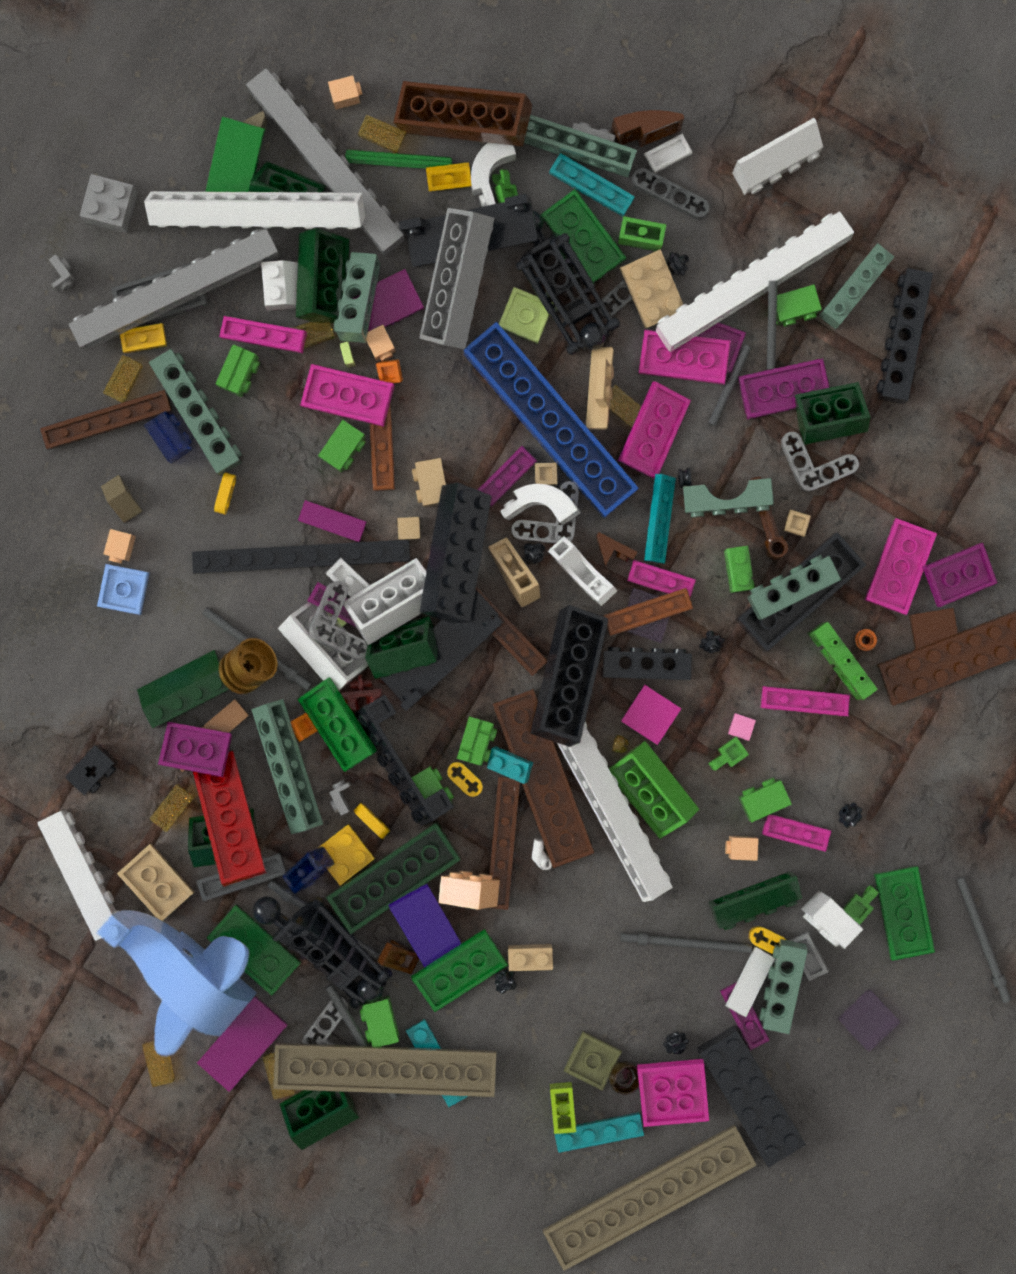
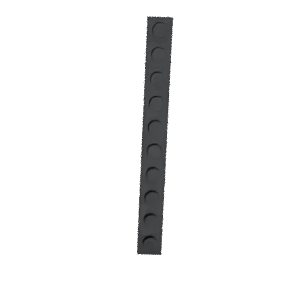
M408 539L192 552L193 574L333 566L340 557L348 565L410 562V544Z

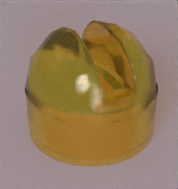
M616 735L612 751L616 753L626 752L628 749L624 745H629L628 740L623 736Z

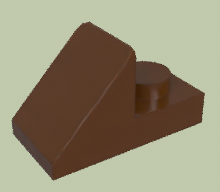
M598 532L596 541L604 566L608 563L613 552L617 553L615 557L624 562H627L628 559L634 560L637 551Z
M391 940L390 943H386L377 962L383 966L412 974L419 961V957L414 950Z

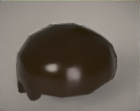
M623 1061L617 1063L611 1069L609 1081L615 1092L627 1095L634 1093L639 1088L637 1065Z

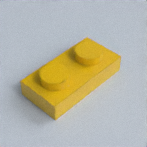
M469 162L426 168L429 191L472 186Z
M162 323L133 328L120 334L122 350L125 354L167 346L164 325Z

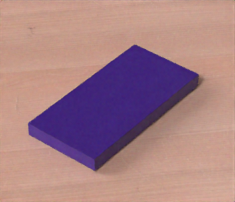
M428 884L389 904L391 912L424 968L462 944Z

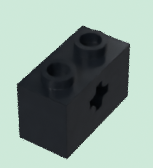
M100 744L94 745L65 778L83 795L94 794L102 786L100 782L104 777L109 778L117 770L115 766L118 761ZM93 767H96V768H97V769L95 770V773H96L97 775H91V774H90V773L92 772L91 768H93Z

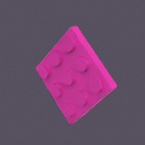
M703 1059L637 1065L644 1127L709 1121Z

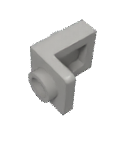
M55 254L49 261L61 277L51 285L57 292H64L72 287L76 279L69 271L72 267L65 258L60 259Z
M342 780L332 785L334 790L329 792L333 799L330 803L336 813L340 812L341 816L351 810L341 792L352 785L350 781L345 783Z

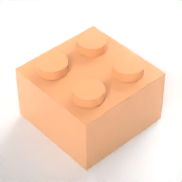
M470 871L450 872L448 876H441L439 903L473 909L496 907L498 904L500 880L492 879V875L489 874L472 875L473 872Z

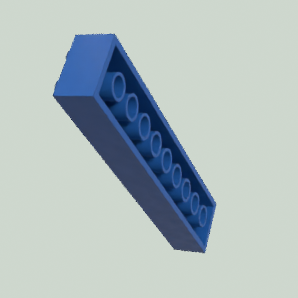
M497 322L463 349L464 356L551 458L557 462V465L574 482L603 519L639 489Z

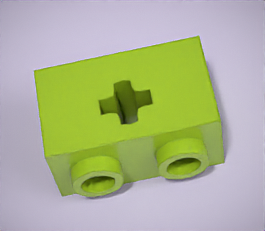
M572 1083L550 1084L554 1134L576 1132Z

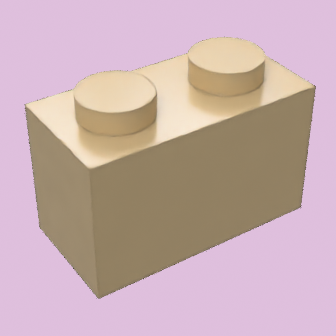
M441 458L416 462V468L412 469L414 482H419L420 490H416L418 503H423L424 508L436 506L439 504L442 485H446Z
M552 944L508 945L509 971L553 970Z

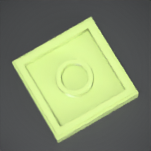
M514 287L499 325L508 333L538 344L550 314L547 313L538 296Z

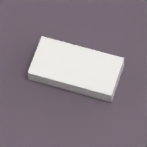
M683 134L644 153V157L653 173H657L692 155V151Z

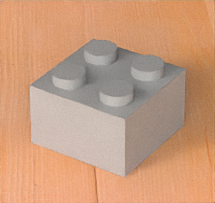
M91 174L80 217L85 223L127 233L138 191L131 184Z

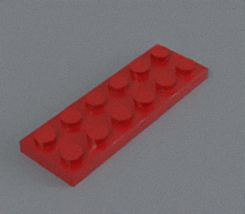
M230 751L223 777L193 772L223 887L266 873L235 754L233 751Z

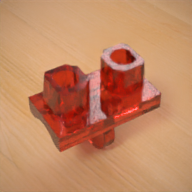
M358 675V681L350 682V688H359V691L342 692L341 695L351 710H359V697H366L368 705L382 695V689L364 690V687L372 686V680L364 681L363 675Z

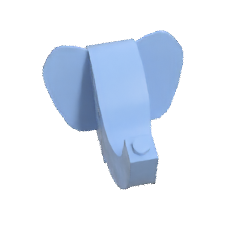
M123 910L114 913L97 932L112 947L121 946L131 956L148 985L162 1000L157 1012L155 1025V1049L161 1056L175 1053L192 1028L204 1034L221 1036L257 993L239 978L245 970L249 950L246 945L234 938L221 936L204 949L183 931L178 932L167 923L151 915L133 910Z

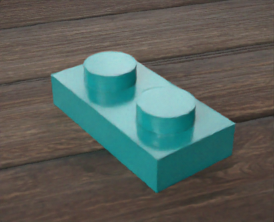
M495 746L491 749L487 768L525 784L529 780L533 762Z

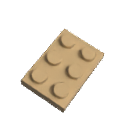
M661 249L620 267L645 328L657 324L666 315L671 317L683 305Z
M149 844L117 873L154 916L161 921L167 918L194 893V890L152 844Z

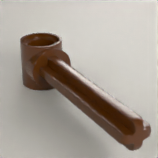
M758 476V477H753V478H751L750 480H757V479H762V478H761L760 476ZM770 507L769 511L759 512L767 538L764 541L765 551L769 559L779 560L788 552V544L783 536H779ZM773 544L781 546V554H775L772 551Z

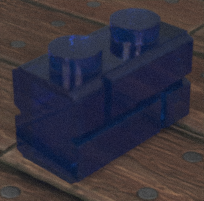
M164 411L147 422L144 427L167 461L172 464L193 450L190 446L192 440L186 432L181 433L177 427L180 425V422L174 414L169 415V413Z
M322 846L316 850L309 851L283 875V879L291 891L297 893L309 888L335 863L327 850Z

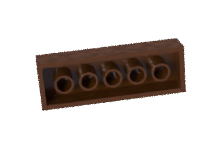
M403 81L393 123L402 133L523 147L533 104L524 93Z

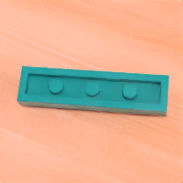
M561 153L549 171L550 175L622 217L626 214L635 198L632 194Z
M655 474L644 560L665 564L675 477Z
M426 1019L406 1029V1033L415 1048L442 1049ZM442 1095L448 1107L468 1097Z
M637 1112L577 1124L576 1132L555 1134L558 1153L641 1137L644 1136L640 1113Z

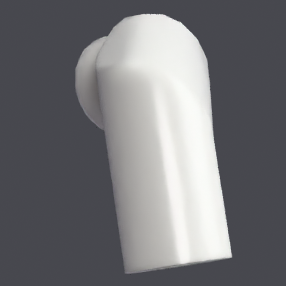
M536 838L533 843L532 860L540 869L549 870L552 864L550 858L544 852L543 839Z

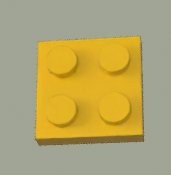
M349 824L314 850V853L340 886L375 859Z

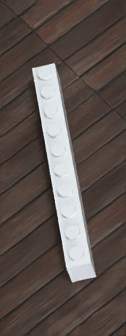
M151 191L144 201L149 225H157L158 227L178 226L185 228L188 226H199L207 228L209 226H220L221 228H228L231 226H241L242 228H250L252 226H261L262 228L283 227L286 229L293 227H304L306 229L325 227L327 229L346 227L348 229H356L362 226L365 219L362 193Z
M839 211L835 215L832 213L828 214L821 220L822 223L817 226L814 224L803 231L804 234L798 238L796 236L791 237L782 248L776 247L768 252L767 257L762 260L760 258L754 260L745 271L739 270L735 272L730 280L725 283L723 281L717 283L708 294L704 292L698 295L692 304H684L671 317L666 315L658 321L656 333L668 351H674L692 338L767 293L770 280L778 281V286L850 241L854 231Z
M585 722L579 744L571 747L557 744L642 901H652L673 888L670 883V877L661 867L658 855L653 852L649 844V838L641 830L637 816L632 813L628 806V799L621 793L617 779L608 769V763L601 756L597 748V742L588 732Z

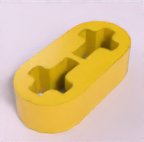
M224 473L216 498L214 512L226 515L234 491L236 475Z
M454 762L448 767V777L465 794L475 797L481 793L483 788L481 780L463 763ZM452 767H462L461 773L465 778L461 779L458 775L453 777ZM466 779L471 783L476 781L479 790L477 792L474 790L469 792V785L465 782Z
M360 803L353 810L381 839H384L390 832V829L363 803Z
M754 926L749 931V939L752 944L773 954L774 945L770 944L771 940L779 943L780 939L786 940L783 936L762 926ZM760 930L763 931L762 935L768 938L767 941L759 939L756 942L754 933H759Z

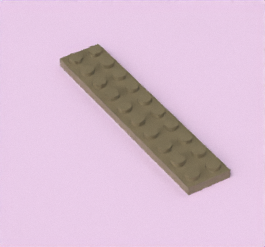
M276 1043L273 1089L495 1097L496 1051Z
M734 1124L544 1228L543 1233L563 1271L757 1165Z

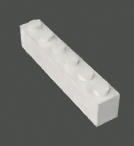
M65 809L37 823L95 941L102 938L97 934L98 930L111 915L119 912V910L116 911L113 905L114 898L109 890L106 891L103 885L104 878L101 872L96 871L93 865L95 863L93 855L85 849V839L81 832H77L74 826L76 822L73 815Z

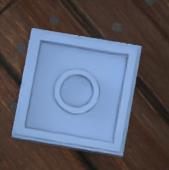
M105 564L97 607L141 615L150 573Z

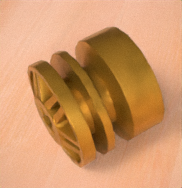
M248 638L225 654L220 660V678L231 691L238 694H248L274 676L278 665L276 654L265 641L257 638Z

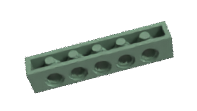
M530 115L524 140L525 144L558 155L561 153L570 159L627 178L629 177L637 152L636 149Z
M169 349L151 360L149 364L215 472L221 476L242 463L239 458L242 456V453L236 444L232 446L228 438L231 437L225 426L220 427L217 422L220 419L213 407L209 409L205 403L208 401V398L202 389L197 390L194 385L197 380L191 371L186 372L183 367L186 362L179 352L175 354L172 349ZM179 370V377L175 380L170 379L171 372ZM190 388L191 395L188 398H182V391ZM198 406L202 407V414L198 417H194V408ZM207 425L214 426V431L210 435L204 434V428ZM219 443H224V452L217 454L215 447Z
M281 699L251 709L291 834L323 825L284 700Z

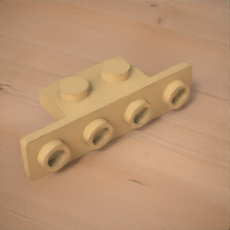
M601 347L600 349L592 350L586 417V427L589 430L608 429L610 399H612L611 381L614 377V350L612 347Z

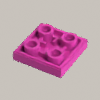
M644 685L621 722L658 745L681 708Z

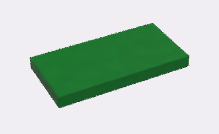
M222 116L205 192L249 191L250 181L256 173L265 128Z
M576 189L540 214L553 234L562 235L566 233L569 235V243L593 283L626 260L625 255Z
M330 677L297 699L344 772L377 752Z
M918 866L874 874L891 960L935 953Z
M237 904L207 937L211 943L221 936H226L246 945L249 950V956L244 972L271 996L301 963L279 941H274L273 936Z
M484 929L412 975L411 978L433 1011L436 1012L508 966V963Z

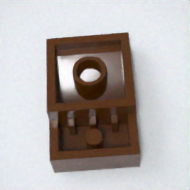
M663 110L628 113L613 118L611 132L613 135H616L615 143L625 145L637 140L641 148L680 132L684 116L680 113Z

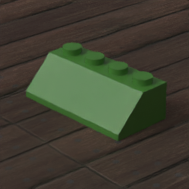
M646 741L636 746L608 768L617 779L620 790L659 839L687 823L699 810Z

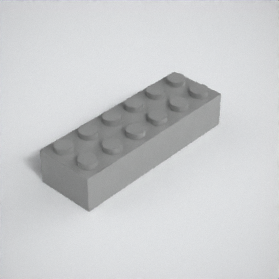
M447 209L420 339L465 349L473 319L475 302L478 297L479 284L483 275L489 239L493 230V217L470 211Z

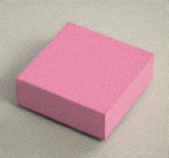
M734 713L728 734L749 741L756 720Z

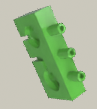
M829 622L820 623L807 633L817 647L823 646L820 652L830 665H835L834 671L856 700H864L878 690Z

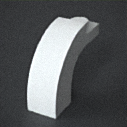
M487 143L477 154L471 171V185L473 196L482 194L479 196L482 207L496 204L489 179L497 167L516 160V152L513 145Z
M531 484L513 491L518 499L508 501L504 504V509L500 511L505 519L511 520L531 506L544 505L552 510L558 521L563 525L581 513L569 496L559 489L545 484Z
M564 536L548 551L568 575L601 606L617 592L615 587Z

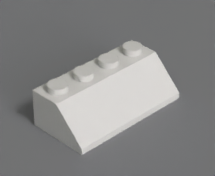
M815 118L737 161L732 174L744 195L750 192L753 195L764 188L762 185L768 182L773 184L780 180L782 174L787 171L793 173L805 161L811 163L820 157L819 154L823 149V144Z
M417 558L345 600L344 608L368 645L421 614L419 611L427 571Z
M308 602L289 615L278 629L324 681L330 677L340 691L369 665L365 658L353 659L311 638L309 628L318 607ZM323 610V611H324V614H325L327 617H331V616H332V614H330L329 612ZM336 621V623H335L334 626H336V627H338V628H340V629L346 631V630L338 623V621ZM323 626L316 627L318 636L321 634L329 636L331 634L322 631ZM341 634L335 636V644L338 646L344 644V637ZM349 644L348 647H352L357 650L356 654L362 653V650L360 649L359 645L353 646Z

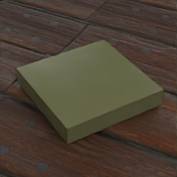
M582 1031L563 1071L603 1091L609 1079L611 1069L616 1065L622 1050Z

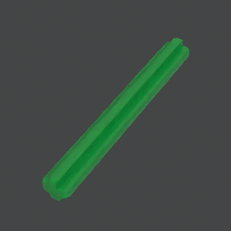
M346 150L345 158L349 163L424 169L427 167L452 165L451 157Z

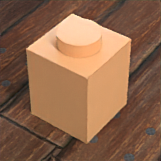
M353 75L328 82L335 110L360 103L359 96L363 94L360 83H355Z
M384 325L368 332L366 341L376 361H386L392 358L393 353L396 351Z
M110 529L104 555L110 556L109 561L122 564V560L129 561L136 536Z
M729 836V841L725 842V854H729L728 857L731 860L758 861V838Z

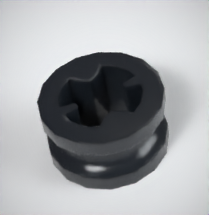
M681 468L678 469L680 488H683L684 485L691 486L690 468H686L684 471Z

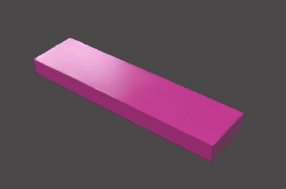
M224 316L219 337L237 342L303 353L307 332L305 330Z
M762 686L760 708L848 716L850 695Z

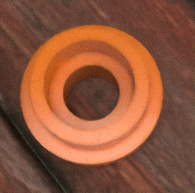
M863 629L856 634L855 644L860 650L869 651L876 646L877 637L873 631ZM864 636H867L869 638V642L867 644H864L862 642V638Z

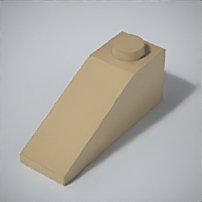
M506 537L490 545L488 550L520 606L524 607L541 598L539 583Z

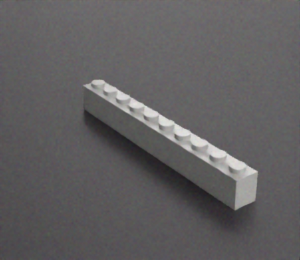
M265 68L246 84L248 91L332 193H362L365 219L361 228L381 253L386 256L405 241L404 232L400 230L399 223L397 221L393 223L389 218L391 214L384 205L379 206L375 201L377 197L370 188L365 189L362 185L364 181L356 171L354 173L351 172L348 168L350 164L343 155L340 157L334 151L336 147L329 138L325 140L322 137L321 133L323 131L316 122L311 123L308 120L309 114L302 105L298 107L294 103L295 97L290 90H284L280 86L282 82L275 72L270 73Z
M256 229L250 233L249 237L245 239L238 238L224 249L217 248L206 258H196L191 262V265L185 268L178 267L171 272L172 274L166 277L160 276L152 280V284L146 287H136L132 290L131 294L114 298L112 300L113 303L106 306H97L92 310V313L86 316L82 314L75 317L73 322L69 323V326L79 347L83 351H87L261 267V262H270L279 258L280 255L267 229Z

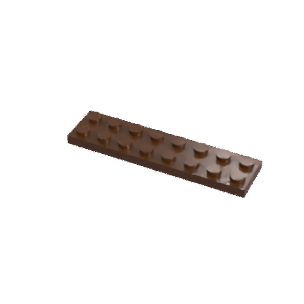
M1016 611L877 664L891 705H897L1015 659Z
M534 689L494 703L493 707L510 753L533 762L529 780L525 784L522 783L551 864L553 868L591 855L594 851L553 741L530 734L538 702Z

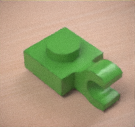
M500 170V174L492 175L494 184L498 185L495 187L498 203L505 202L504 198L518 195L516 185L510 183L508 170Z
M734 737L717 749L721 755L708 764L713 771H716L725 763L729 767L734 766L749 754L738 738Z
M869 885L861 897L855 893L843 910L861 925L874 909L870 902L879 892Z

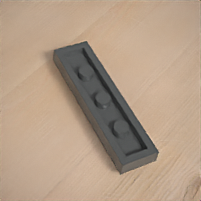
M281 852L263 858L265 874L224 887L221 884L219 873L197 880L202 900L206 901L287 874Z

